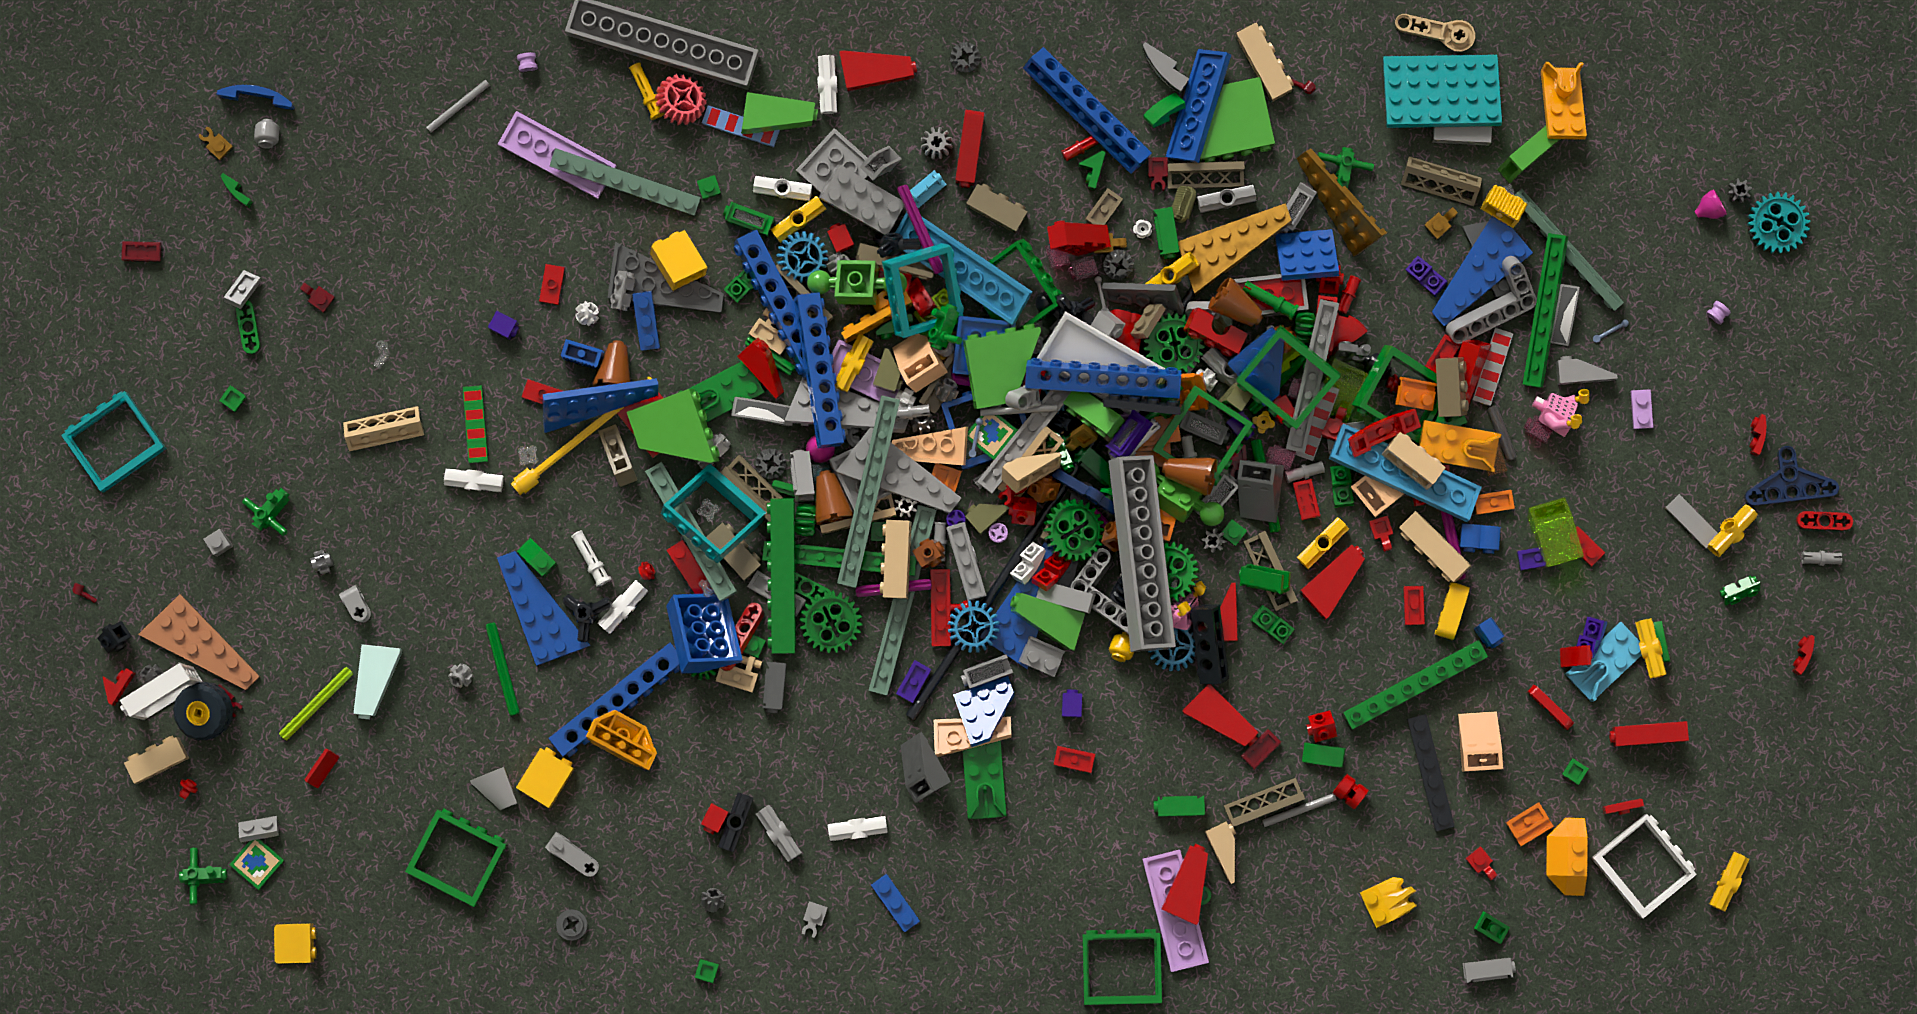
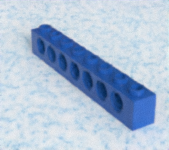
M1044 47L1025 64L1023 69L1130 174L1137 170L1152 154Z
M755 230L736 239L733 248L736 255L740 256L743 261L744 271L750 274L752 278L751 284L755 290H758L761 296V304L763 307H767L769 319L772 324L776 325L780 340L785 342L788 356L795 361L797 373L802 375L804 379L806 374L804 361L800 355L802 352L801 343H795L792 340V335H797L800 338L794 301L758 231ZM748 251H754L757 257L751 258L748 255ZM757 268H763L765 275H760L757 272ZM765 285H772L774 292L767 291ZM774 301L781 302L783 308H776L774 305ZM783 318L790 319L791 326L785 325ZM813 348L814 353L820 356L819 349ZM820 366L816 367L817 372L823 369Z
M820 292L797 295L794 298L817 449L840 446L844 443L846 436L845 430L841 428L842 412L838 409L839 393L835 391L834 385L836 384V374L832 372L833 356L829 354L830 337L826 335L825 329L827 328V318L823 316L822 310L824 309V300L820 298ZM807 311H813L816 317L810 318ZM810 330H817L818 337L812 336ZM813 348H819L822 354L820 356L816 355ZM816 367H822L825 373L819 374ZM819 386H826L827 393L821 392ZM828 404L831 409L830 412L824 411L822 405ZM827 422L833 425V431L826 428L825 424Z
M1039 358L1027 360L1025 388L1180 398L1181 370L1174 367L1158 369L1156 366L1139 368L1137 365H1128L1123 367L1115 363L1100 365L1097 362L1081 364L1079 361H1070L1069 363H1064L1056 359L1050 360V362L1042 361ZM1047 370L1050 372V375L1045 377L1041 375V372ZM1068 372L1070 376L1063 378L1060 376V373ZM1086 373L1089 375V378L1082 379L1079 375ZM1101 374H1105L1108 376V379L1100 380L1098 377ZM1126 376L1128 380L1121 382L1118 380V377ZM1139 377H1145L1147 381L1145 383H1140L1137 381V379ZM1163 378L1167 382L1165 384H1158L1156 380Z
M671 643L667 644L549 737V740L563 757L566 755L571 757L578 751L576 747L581 743L586 745L590 742L586 738L588 731L584 730L583 723L586 720L593 722L595 718H598V712L601 708H606L608 712L617 710L620 713L627 707L632 709L639 703L637 701L638 698L642 695L647 697L654 691L652 687L657 683L662 685L669 679L668 675L671 672H679L681 669L675 647ZM662 660L669 662V668L665 671L659 669V663ZM647 672H652L654 675V679L650 683L644 681V675ZM632 684H637L639 687V691L635 695H631L628 691L629 686ZM616 696H622L624 700L623 704L619 707H616L613 703ZM571 732H576L578 735V739L574 743L568 740V735Z

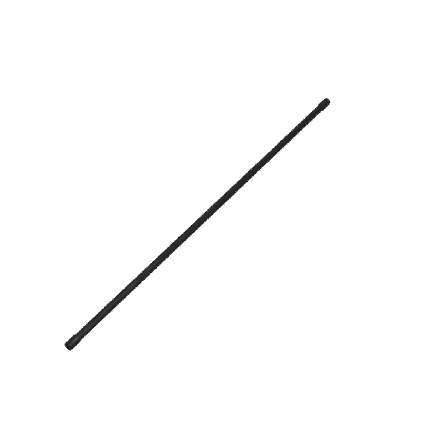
M1192 286L1182 299L1185 309L1184 313L1187 304L1196 297ZM1161 331L1158 338L1161 341H1166L1167 335ZM1111 408L1117 413L1120 411L1119 408ZM1098 434L1097 440L1088 445V447L1094 450L1102 437ZM1077 462L1073 463L1075 469L1067 473L1074 478L1082 468ZM1061 483L1056 500L1047 502L1035 520L1034 526H1031L978 607L981 608L982 604L986 603L984 610L987 611L1010 577V573L1022 559L1020 554L1034 541L1044 526V522L1048 520L1046 515L1052 514L1051 508H1056V504L1060 502L1069 487ZM980 611L974 612L976 620L980 622L985 614ZM972 616L971 625L968 627H964V629H972L971 632H973L978 625V623L975 624L976 621H973ZM962 631L960 636L967 641L971 633ZM954 642L919 697L913 702L905 715L914 721L917 719L925 703L961 651L963 643L960 642L956 646Z

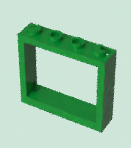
M1025 239L1014 242L988 262L997 266L1019 250L1053 302V304L1024 325L1037 324L1059 308V305L1056 303V296H1060L1062 292L1055 287L1051 275L1046 273L1042 267L1041 260L1032 252L1030 243L1025 241ZM984 306L991 319L1006 321ZM1022 325L1021 327H1019L1017 330L1024 329V328H1023L1024 325Z
M1280 325L1236 378V382H1238L1237 386L1242 391H1249L1253 394L1252 398L1260 405L1264 403L1268 406L1267 410L1275 417L1279 415L1287 427L1297 429L1341 377V374ZM1279 338L1283 339L1330 377L1296 420L1245 380Z
M1384 345L1355 397L1352 406L1357 408L1359 414L1372 417L1371 421L1374 423L1386 418L1385 415L1367 405V402L1391 359L1428 382L1437 383L1436 373L1395 347ZM1437 390L1433 411L1425 410L1419 421L1421 427L1415 429L1413 433L1405 434L1414 443L1419 444L1423 420L1432 421L1438 411Z
M1194 385L1183 401L1184 412L1181 415H1174L1152 450L1167 460L1175 458L1164 451L1163 448L1197 396L1200 395L1244 424V427L1217 466V472H1214V485L1217 486L1222 478L1220 473L1223 469L1227 470L1233 461L1230 458L1234 453L1238 454L1243 444L1241 441L1244 437L1248 438L1254 428L1251 426L1253 423Z
M445 808L442 811L437 809L405 872L476 907L507 844L504 843V838L496 834L492 837L487 834L488 830L477 826V828L470 826L471 822L463 817H460L458 820L452 817L453 812ZM440 818L498 847L473 897L415 867Z
M1137 929L1125 930L1124 934H1117V930H1106V934H1098V930H1086V934H1082L1084 1005L1162 1003L1160 933H1156V929H1144V933H1137ZM1154 939L1155 995L1090 996L1088 940Z

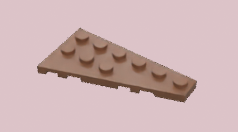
M181 594L138 634L245 690L260 677Z

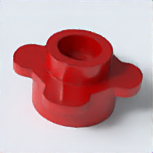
M642 562L641 566L638 567L641 577L644 580L655 579V570L652 564Z

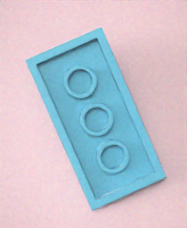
M1619 622L1602 638L1598 651L1591 660V665L1573 666L1565 675L1590 702H1594L1606 688L1642 655L1639 646L1640 641L1622 622Z

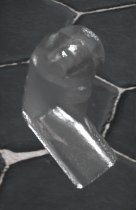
M383 340L376 343L379 357L373 365L378 369H381L391 357L390 347Z

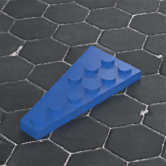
M1491 216L1432 313L1445 327L1505 277L1502 262L1506 257L1514 256L1522 263L1533 252L1512 227Z
M657 378L543 394L544 432L547 433L658 396Z
M1046 542L1041 546L1046 550L1045 555L1033 576L1044 568V561L1054 554L1052 552L1054 548L1048 547ZM1032 577L1025 585L1019 581L1015 584L996 612L997 617L993 618V622L999 621L998 625H994V628L1000 629L999 632L993 631V635H996L997 639L992 637L989 639L992 641L993 647L1026 669H1028V666L1018 661L1028 642V637L1036 638L1038 630L1011 612L1012 607L1010 603L1016 593H1023L1033 597L1037 596L1039 587L1032 583ZM990 627L985 628L980 638L984 639L988 635Z
M516 551L497 557L536 666L591 646L588 642H579L577 640L578 629Z

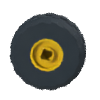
M199 682L186 687L177 696L173 707L174 720L180 731L187 737L198 741L213 739L227 730L233 718V706L230 697L223 688L214 683Z

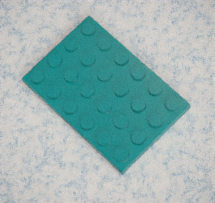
M1497 55L1383 56L1387 128L1502 125Z

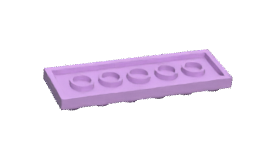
M517 111L498 142V145L597 199H599L603 192L604 185L549 167L555 148L613 168L617 167L612 162Z
M1176 850L1142 859L1171 972L1209 963L1199 922L1197 925H1194L1161 909L1183 861L1181 851Z

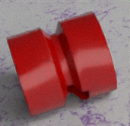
M1346 774L1332 794L1340 800L1345 799V804L1354 810L1369 790L1362 784L1357 785L1356 780ZM1352 789L1355 791L1353 796L1348 794Z

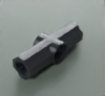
M737 793L718 847L731 852L735 851L754 799L753 797ZM733 817L741 819V825L737 828L731 825Z

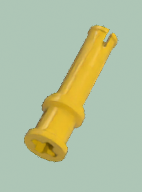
M636 63L630 66L629 69L644 97L643 104L647 106L651 114L650 119L655 120L665 115L664 112L659 113L661 107L656 106L658 101L655 99L656 94H654L641 64Z

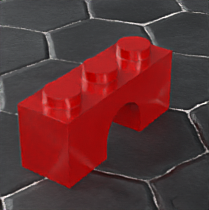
M1199 307L1192 310L1183 329L1188 332L1187 335L1189 337L1205 341L1204 344L1206 346L1220 349L1221 353L1225 356L1231 357L1239 354L1248 333L1230 325L1225 327L1222 335H1218L1212 329L1214 315Z

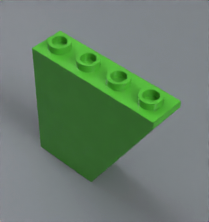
M1260 77L1223 85L1199 162H1215L1216 158L1223 157V160L1234 158L1235 154L1240 153L1242 156L1253 154L1252 151L1259 149L1260 152H1266L1275 145Z
M1035 324L1024 325V329L1016 330V327L1004 329L1005 333L998 334L996 330L986 332V336L979 337L978 334L968 335L967 339L963 340L975 409L1006 404L1005 398L1007 393L1020 388L1026 373L1027 360L1031 359L1041 332L1040 327H1035Z
M687 389L627 412L640 449L708 463L719 462L718 457L720 456L717 446H714L712 441V430L708 428L706 423L707 415L701 409L699 403L701 402L700 395L695 389Z

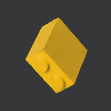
M685 230L674 232L669 238L663 241L661 239L657 240L652 244L650 255L672 291L706 275L707 266Z
M546 747L545 750L539 749L516 788L546 807L551 808L574 768L571 767L572 762L564 757L561 760L555 757L556 752Z

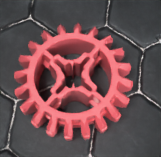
M677 74L672 78L670 76L667 77L665 81L661 82L660 87L657 89L658 94L655 96V99L658 100L656 106L661 107L659 113L664 112V119L669 117L671 118L670 123L676 120L678 125L682 121L685 125L689 122L693 123L696 118H700L705 110L704 106L707 101L704 99L706 93L701 92L703 86L697 87L698 81L693 83L691 77L685 79L684 74L680 78ZM683 96H685L683 101L677 103L679 98L681 99Z

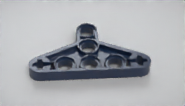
M1784 446L1777 453L1779 470L1749 489L1745 493V501L1751 506L1831 497L1838 493L1839 485L1833 479L1799 468L1796 452L1793 447ZM1785 449L1789 450L1792 454L1789 460H1785L1781 456L1782 451ZM1790 468L1794 471L1792 479H1787L1784 476L1785 469ZM1818 483H1821V487H1826L1830 483L1835 489L1832 490V493H1829V490L1821 491L1823 495H1819L1820 487ZM1808 485H1812L1816 489L1813 496L1808 495L1805 491ZM1789 487L1796 489V497L1790 498L1787 496L1786 492ZM1772 489L1777 492L1778 497L1776 500L1768 498L1769 490ZM1760 490H1765V502L1762 501L1763 498L1756 499V502H1753L1752 499H1749V496L1752 495V492H1754L1755 495H1761L1762 492Z
M1056 469L1053 472L1052 477L1115 516L1113 501L1105 497L1103 493L1092 486H1087L1060 469Z

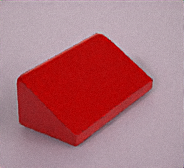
M325 749L306 776L305 781L319 788L339 759V756L331 750Z

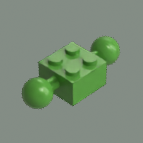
M837 260L836 277H830L825 271L816 270L807 279L808 288L812 293L820 292L821 295L828 292L830 288H835V298L838 304L876 305L877 289H884L887 293L885 277L878 278L879 267L876 261ZM900 273L902 290L904 293L907 288V280L906 277L902 273Z
M1154 462L1156 483L1159 486L1157 492L1160 509L1182 523L1186 521L1194 509L1200 513L1202 522L1208 526H1216L1222 522L1224 509L1219 503H1205L1201 501L1204 495L1165 478L1160 474V469Z

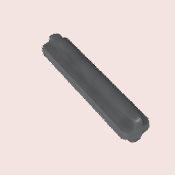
M1492 406L1487 411L1495 432L1502 434L1499 442L1507 461L1515 459L1517 455L1498 406Z

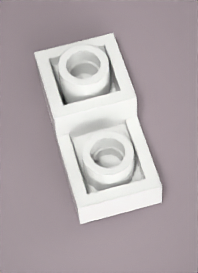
M1032 542L1020 554L1022 561L1010 573L1011 576L1025 585L1038 569L1045 555V548Z

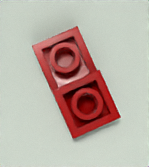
M1764 414L1759 415L1758 418L1754 417L1750 425L1753 428L1751 433L1758 436L1757 438L1754 437L1749 445V448H1752L1750 454L1754 456L1760 455L1765 441L1766 415Z
M1055 552L1044 561V568L1032 577V583L1046 592L1061 578L1071 564V560L1066 561L1065 556L1059 558L1058 552Z
M1813 635L1803 636L1798 643L1799 649L1797 651L1803 656H1798L1793 663L1794 669L1792 671L1797 675H1802L1809 663L1814 647L1815 637Z
M1590 645L1560 648L1561 667L1591 665L1593 655Z

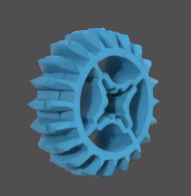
M803 231L800 237L799 233L795 232V239L792 235H788L790 242L782 240V243L786 245L785 248L782 246L778 247L783 253L776 254L777 257H782V260L777 261V264H784V267L780 270H788L787 277L792 274L794 280L798 277V281L802 283L803 277H805L807 282L812 272L820 270V267H827L825 264H822V260L828 261V258L823 257L822 254H826L828 251L821 250L825 246L824 243L817 244L820 240L819 237L812 240L813 233H810L807 237L806 232ZM805 241L804 246L799 251L790 249L795 243ZM810 245L816 250L817 260L810 256ZM794 253H795V254H803V253H805L804 256H806V258L809 259V260H802V261L800 262V261H799L800 259L798 258L797 255H794ZM788 255L795 259L794 270L788 263ZM806 263L815 265L810 271L799 273Z
M968 601L969 607L967 608L961 603L960 605L963 609L961 611L955 608V612L958 613L957 616L954 614L950 615L951 618L955 619L954 622L948 621V625H953V628L948 629V632L955 633L950 639L953 640L956 637L958 639L955 645L958 646L960 642L963 643L961 650L969 646L968 652L970 653L972 652V647H975L976 652H979L978 646L981 645L986 650V642L992 646L993 643L989 639L991 637L997 639V636L993 635V631L999 632L1000 630L994 628V625L999 624V621L993 622V618H996L997 614L995 613L991 616L989 614L993 609L990 607L987 611L984 610L986 603H983L981 608L978 607L979 601L975 602V606H972L971 601ZM974 610L985 614L989 621H977ZM968 612V623L957 626L960 617ZM972 616L973 621H976L975 624H984V626L976 628V637H974V632H971L972 629H963L971 625ZM990 627L988 635L979 642L978 632L983 628ZM958 632H970L973 643L965 641Z
M1191 626L1188 630L1174 628L1175 641L1180 646L1175 648L1173 655L1172 650L1167 649L1169 651V660L1162 657L1159 650H1155V654L1150 658H1158L1155 663L1156 665L1163 662L1162 669H1165L1166 665H1170L1169 671H1173V666L1176 665L1177 671H1180V664L1187 668L1188 666L1185 661L1191 664L1194 662L1190 658V656L1195 657L1193 649H1196L1192 633L1188 632ZM1178 630L1186 635L1189 644L1178 640ZM1178 650H1189L1183 659L1175 661Z

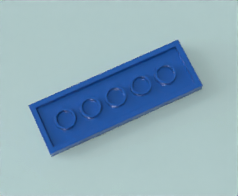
M1198 49L1183 97L1185 109L1179 111L1166 153L1167 158L1199 163L1231 54Z

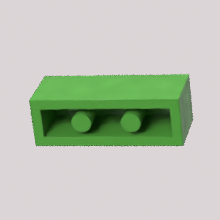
M1072 391L1063 402L1067 407L1066 411L1070 415L1081 417L1080 421L1083 424L1085 423L1088 427L1091 425L1095 427V432L1103 438L1108 436L1112 439L1125 422L1121 415L1110 407H1103V403L1088 392Z

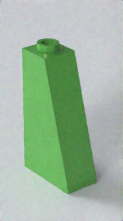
M747 92L741 134L812 126V121L817 119L818 109H814V102Z
M1545 126L1510 155L1497 170L1511 183L1560 139H1548Z
M1016 593L1012 597L1010 603L1012 607L1011 612L1065 649L1075 650L1085 613L1023 593Z

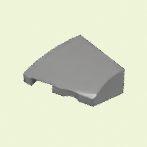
M504 767L470 780L471 784L499 810L518 804Z

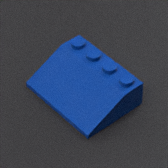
M715 593L679 594L671 597L666 607L681 673H701L743 661L728 598L720 602Z

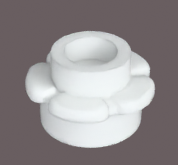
M1138 220L1133 227L1137 237L1145 238L1150 236L1152 233L1151 223Z

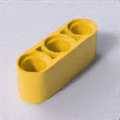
M1451 582L1449 592L1446 594L1443 604V611L1437 623L1438 627L1435 630V635L1454 640L1470 587Z

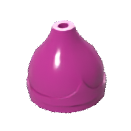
M1714 189L1702 197L1698 208L1695 210L1698 218L1717 219L1727 215Z
M814 435L808 440L806 451H809L811 460L823 463L832 458L835 453V447L817 449L816 436Z

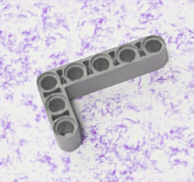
M1508 256L1502 262V268L1511 292L1448 323L1445 330L1453 342L1461 344L1462 341L1470 340L1531 310L1536 305V297L1525 267L1516 257Z
M1100 548L1092 555L1072 582L1071 588L1076 589L1078 586L1083 585L1085 586L1084 592L1099 596L1100 602L1092 605L1091 609L1129 635L1128 626H1122V621L1127 618L1126 610L1095 589L1113 562L1110 552L1107 549ZM1101 555H1108L1106 562L1101 563L1098 561ZM1090 570H1096V576L1093 578H1088L1087 573ZM1114 607L1116 608L1115 614L1107 615V609Z

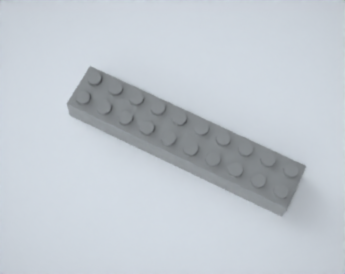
M575 0L565 29L567 36L746 90L749 89L759 57L758 49L594 0Z
M1153 455L1117 457L1109 460L1130 650L1131 652L1170 649L1176 647L1154 457Z

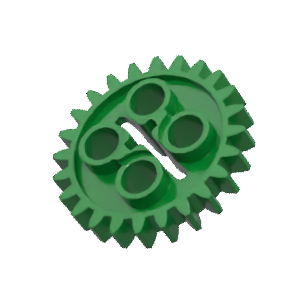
M1168 313L1166 320L1161 316L1159 319L1160 323L1157 322L1148 339L1142 341V343L1147 344L1143 351L1149 352L1145 356L1146 358L1151 357V361L1165 369L1174 367L1178 370L1182 369L1184 373L1188 372L1187 366L1191 369L1195 368L1192 362H1200L1197 356H1203V353L1199 349H1203L1205 346L1200 344L1203 340L1189 337L1186 331L1185 338L1178 337L1177 330L1179 328L1184 329L1187 322L1185 321L1186 315L1179 319L1178 313H1175L1173 318ZM1169 328L1173 329V341L1175 343L1177 342L1178 346L1175 347L1176 356L1178 357V361H1175L1174 359V347L1169 345V343L1172 342V336ZM1160 331L1166 333V341H1161L1158 338ZM1182 347L1188 349V357L1181 355L1180 350ZM1163 350H1166L1170 353L1169 360H1164L1162 358Z
M1072 499L1070 502L1065 500L1063 504L1061 502L1056 504L1057 508H1051L1053 514L1049 513L1046 515L1050 520L1044 522L1048 528L1044 529L1043 532L1049 534L1044 539H1050L1051 541L1047 546H1054L1052 552L1059 551L1058 557L1061 558L1065 555L1066 561L1070 560L1071 557L1073 562L1078 561V557L1080 561L1085 560V556L1087 558L1091 557L1092 553L1098 551L1096 547L1102 546L1098 541L1103 537L1100 535V532L1104 531V528H1100L1104 521H1098L1101 514L1095 515L1096 508L1089 509L1090 503H1086L1083 506V500H1079L1077 503L1076 499ZM1075 513L1080 517L1079 522L1074 518ZM1085 521L1088 522L1087 525L1076 530L1073 534L1061 539L1062 535L1073 530L1074 527L1081 525ZM1059 522L1063 523L1064 531L1059 529ZM1085 529L1088 530L1090 534L1089 538H1086L1084 535ZM1069 539L1074 541L1073 548L1068 543Z
M1165 542L1167 572H1169V569L1172 571L1167 576L1170 602L1172 604V599H1175L1179 603L1180 596L1186 599V592L1192 594L1190 587H1197L1193 581L1199 580V577L1195 574L1199 573L1200 570L1194 567L1199 563L1192 561L1195 558L1194 554L1189 555L1190 550L1188 548L1184 550L1182 544L1177 548L1175 542L1172 543L1171 547L1168 542ZM1180 561H1183V567L1181 569H1176V564ZM1180 580L1178 587H1171L1173 581Z
M832 590L831 595L824 591L823 597L817 593V600L810 598L811 605L805 603L808 610L801 611L805 617L800 618V621L805 622V624L801 625L800 629H806L802 635H809L807 643L814 641L813 648L820 645L821 652L826 647L828 653H830L831 648H834L837 653L838 647L845 650L844 644L852 645L850 639L857 640L854 633L861 632L857 629V626H861L862 623L857 621V619H860L862 615L856 614L859 607L853 608L855 601L848 602V595L843 599L842 592L835 596L834 590ZM833 604L840 605L841 610L839 613H831L830 608ZM823 606L827 608L831 619H836L834 625L839 633V637L835 636L830 624L826 625L828 619L822 609ZM817 612L823 614V619L820 622L813 620V615ZM843 621L849 623V628L846 631H841L838 628L839 624ZM830 630L832 636L829 639H823L821 637L822 631Z

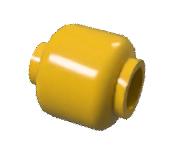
M1125 632L1116 634L1111 641L1109 652L1114 660L1125 662L1133 657L1134 652L1130 650L1129 635Z

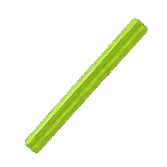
M345 667L279 732V735L284 740H288L353 675V672L348 667Z

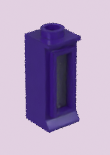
M1132 410L1109 444H1106V447L1111 450L1109 454L1115 458L1130 456L1153 423L1136 410Z

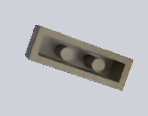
M977 184L966 206L1016 234L1027 215L1026 207L1017 202L1015 204L1009 202V198L1001 193L997 195L991 192L992 188L985 184H982V186Z
M1464 357L1436 359L1439 417L1467 415L1469 403L1466 400L1468 384L1465 381L1464 373H1466L1467 365Z
M722 522L706 538L718 549H722L735 537L734 533L736 531L729 523L725 525ZM743 540L724 559L745 582L762 567L759 563L762 560L755 552L751 554L746 549L749 545Z

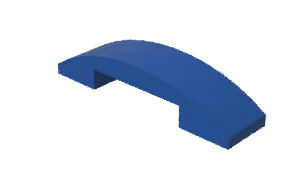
M235 85L217 90L219 98L238 101L239 93L274 99L273 105L278 108L290 110L295 108L281 94L260 86Z

